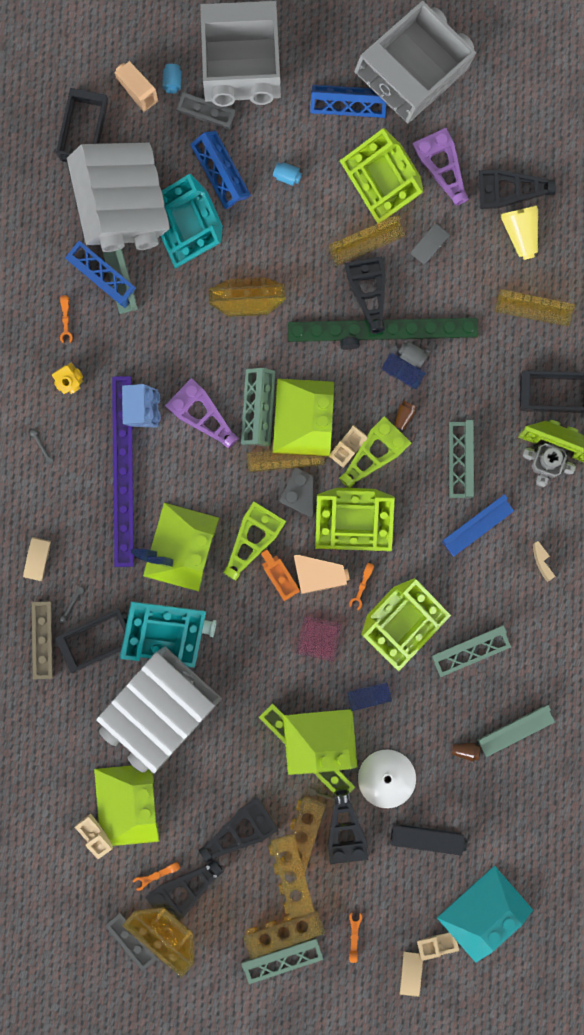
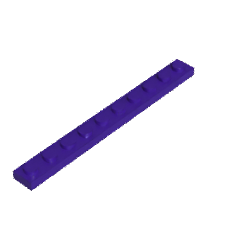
M131 376L112 377L114 567H134L132 426L123 424L122 386L132 385Z

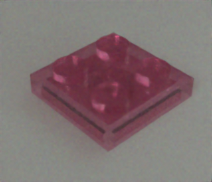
M304 616L296 654L334 662L342 624Z

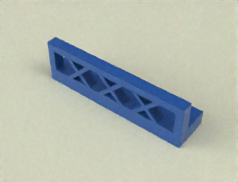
M312 85L310 113L385 118L386 102L371 88ZM315 99L323 100L327 105L323 108H315ZM336 101H342L346 106L342 109H336L332 104ZM355 102H361L364 107L361 110H354L351 105ZM374 103H382V112L373 111L370 106Z
M216 131L204 132L190 144L225 209L230 208L237 201L245 200L251 196ZM201 142L205 145L204 153L198 147V144ZM209 158L214 162L213 169L208 165ZM217 174L221 175L223 179L222 185H219L217 182ZM226 190L229 191L233 197V199H231L229 202L226 198Z
M78 241L65 259L121 306L126 308L130 303L127 299L136 287L81 241ZM81 247L85 250V259H77L74 256ZM90 261H99L100 270L92 271L90 269ZM112 272L114 282L106 283L103 273ZM126 284L130 287L123 296L118 293L117 285Z
M505 494L442 541L452 557L514 512L513 508L506 501L508 498Z

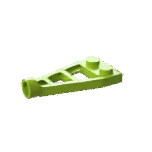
M385 416L370 430L367 440L361 445L347 471L339 477L340 481L347 488H351L357 481L396 459L411 444ZM377 439L381 440L389 449L388 453L380 458H376L370 453V447ZM366 455L373 464L365 471H361L357 467V463L362 456Z
M253 501L243 517L229 564L223 573L236 581L240 573L277 538L286 521ZM252 525L265 531V537L257 544H253L247 539L249 528ZM242 544H246L253 549V552L246 560L238 557ZM233 566L236 567V568H237V572H236L235 570L231 569V567H233Z

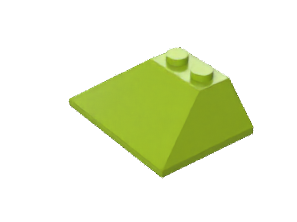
M385 128L381 129L340 160V163L377 224L382 223L424 192L421 176L402 145Z
M277 379L273 453L330 456L334 382Z
M554 420L543 421L526 426L518 436V438L537 444L542 439L574 452L572 455L573 459L584 462V436L573 427L568 426L564 428L560 426L559 422Z
M334 488L317 494L315 549L392 551L395 497L377 489Z
M164 503L143 576L199 592L204 567L219 518Z
M414 578L394 586L367 614L361 635L397 671H400L451 615Z
M352 709L283 715L288 775L357 768Z
M133 765L94 769L99 825L104 830L112 846L159 842L153 790V772L149 769L146 772H141Z

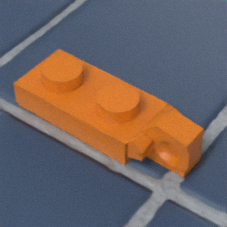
M268 550L262 552L261 555L266 561L262 564L264 570L283 601L300 592L281 559L277 555L272 558Z

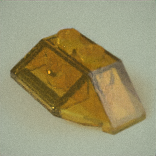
M266 277L228 279L217 284L215 287L209 288V305L229 317L268 315L286 300L285 284Z
M166 908L135 910L122 925L181 978L195 963L194 933Z

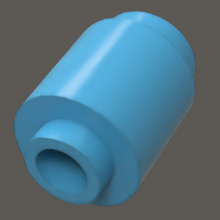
M166 64L165 69H163L162 88L167 93L174 94L181 89L182 71L179 65Z
M278 162L273 177H276L278 181L294 186L295 183L299 184L302 173L299 172L300 168L285 162Z

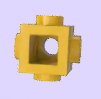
M72 362L52 374L56 388L62 391L63 394L76 392L80 389L79 385L83 382L82 373L78 368L74 367Z

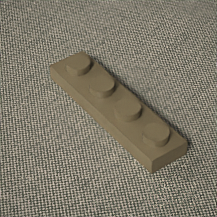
M51 601L32 602L33 679H53Z

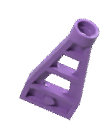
M447 128L412 143L419 161L449 195L455 206L466 202L469 198L464 191L455 145ZM444 151L448 155L449 164L443 168H437L431 161V157ZM452 170L456 182L448 185L443 179L442 174Z
M192 378L165 405L179 420L223 443L228 449L239 439L231 432L205 390ZM196 401H201L207 409V414L202 419H196L188 413V410ZM211 416L215 417L220 423V428L215 432L204 425Z

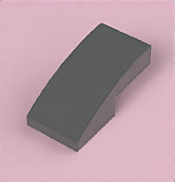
M435 223L410 254L426 265L449 238L450 234Z

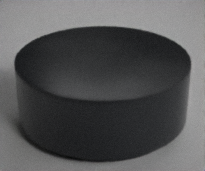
M355 337L342 339L340 341L341 349L351 350L359 348V339Z

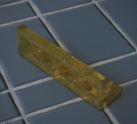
M399 215L329 244L328 250L335 265L339 266L405 237L400 225L401 219Z
M500 289L494 312L569 327L575 304Z
M273 451L247 453L248 473L324 466L325 464L324 456L273 453Z

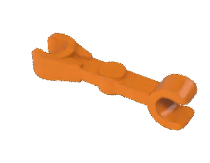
M62 295L60 296V302L63 311L64 332L60 335V340L64 343L63 337L69 335L70 343H72L73 336L68 331L69 297Z
M367 563L357 597L351 599L350 607L355 600L359 602L357 610L362 607L360 597L366 587L367 579L372 574L373 564Z
M175 862L149 876L136 877L133 882L137 880L142 882V886L136 888V890H142L151 881L178 871L180 869L179 863Z
M351 912L349 915L352 927L349 961L356 963L358 958V928L362 915L359 913V920L353 921V912Z

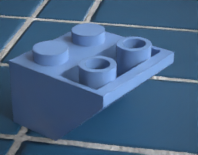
M145 384L122 386L123 424L132 427H158V422L161 419L160 412L158 411V403H160L158 390Z

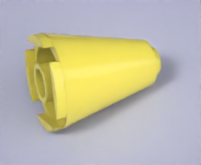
M537 206L501 214L503 224L518 256H523L524 260L535 257L534 253H538Z

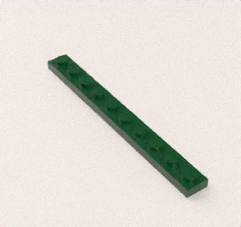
M478 318L383 320L385 331L378 334L370 333L367 320L288 322V342L341 341L348 337H355L359 340L478 338Z

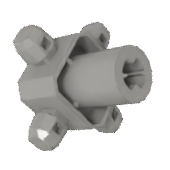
M545 443L539 446L536 452L534 451L535 449H524L522 456L529 461L532 459L531 467L533 471L540 474L536 479L537 486L544 488L548 483V477L553 479L559 476L562 470L566 474L574 473L576 466L570 462L565 463L567 455L564 449L558 448L560 446ZM547 457H551L553 459V462H549L550 459H548Z

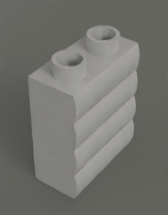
M276 1L200 4L205 102L212 101L217 106L226 107L232 105L235 100L250 99L254 104L265 105L270 103L273 98H281Z
M421 1L361 54L354 72L405 122L410 123L468 70L477 52L474 50V45L468 36L463 33L457 34L447 24V19L441 10L435 7L430 8L424 1Z
M150 143L81 144L67 157L86 245H101L104 252L120 250L125 247L124 243H135L138 250L157 246L159 244L157 238L169 230V222L164 208L163 195L159 186L158 173L154 165V156Z
M165 646L151 657L97 718V721L102 725L99 733L104 740L113 746H117L119 742L131 752L128 756L129 762L137 770L146 772L149 769L155 773L222 698Z

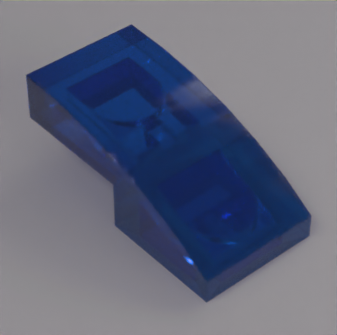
M393 353L389 354L381 368L390 376L399 379L413 389L418 388L426 374Z
M131 549V554L145 562L173 567V559L157 557V551Z
M387 683L347 692L351 711L392 701Z

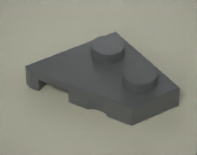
M296 468L279 502L311 519L313 517V476Z

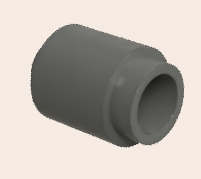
M410 341L407 344L403 343L398 351L401 354L399 358L418 367L422 366L428 355L424 352L425 350Z

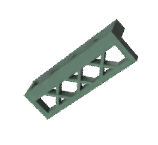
M122 249L112 252L103 251L105 262L131 283ZM108 272L111 282H114L113 273ZM126 284L117 285L118 293L122 296L130 288ZM134 292L127 299L130 303L126 308L116 301L120 314L138 310Z
M266 368L246 369L241 445L271 446L275 371ZM257 373L256 381L253 384L252 374ZM254 392L255 400L251 402V395ZM253 411L254 418L250 421L249 415ZM252 430L253 438L248 440V433Z
M473 420L449 422V498H473ZM453 426H464V435L460 439L453 434ZM458 443L464 448V454L460 458L453 453V448ZM458 462L464 467V473L460 477L453 472V467ZM453 475L457 478V480L454 483ZM458 481L464 485V494H453V486Z
M504 625L432 655L431 657L439 676L443 677L511 648L505 634L507 632ZM502 635L505 646L501 648L492 646L493 639ZM483 644L488 646L486 653L482 656L475 654L476 645ZM462 651L470 654L468 661L465 663L456 661L458 653ZM472 655L477 656V658L471 660ZM443 659L453 661L450 669L442 672L438 662ZM455 663L460 664V665H458V666H456V667L453 668V666H454Z
M544 705L477 739L485 757L555 723L550 713L549 705Z
M313 937L243 960L241 964L248 983L252 984L321 961L323 957L317 938ZM316 948L318 957L309 959L303 956L306 950ZM294 954L300 956L297 964L290 965L285 962L288 956ZM276 960L281 962L279 969L276 971L266 968L270 962ZM255 967L263 969L260 976L251 978L249 969Z

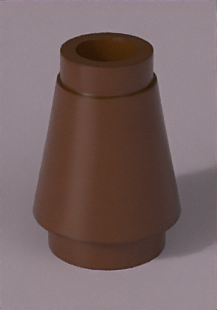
M406 401L399 404L394 426L405 430V427H407L417 413L415 411L417 407Z
M453 743L452 755L472 762L474 760L479 761L481 745H476V743Z

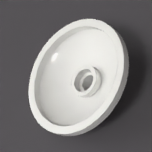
M380 750L369 755L362 763L358 773V785L363 796L371 804L381 808H394L406 802L412 795L416 785V774L412 763L406 756L394 750ZM385 776L391 777L390 783L384 782Z

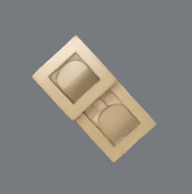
M353 425L330 453L329 457L344 468L360 449L363 442L367 440V435Z
M32 537L23 577L38 581L43 580L51 541Z
M539 541L533 544L535 560L541 574L548 582L555 577L544 562L550 556Z
M91 814L76 824V830L87 841L85 846L97 859L113 849L104 830Z
M449 932L417 941L421 961L459 951L457 941Z
M403 953L400 995L417 997L420 995L423 961H421L419 953Z

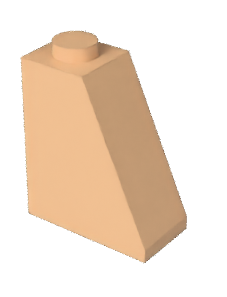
M130 61L117 67L115 72L117 80L143 112L158 102L156 89Z
M294 555L301 594L347 585L346 581L350 580L348 569H344L343 565Z

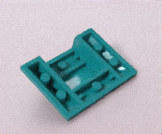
M188 174L162 190L169 230L162 234L161 238L174 268H178L220 244L223 226L208 192L192 174Z
M131 601L120 658L140 661V657L151 659L157 651L166 646L187 667H195L206 611Z
M494 865L445 909L437 919L474 962L477 963L494 952L518 930L533 912V909Z

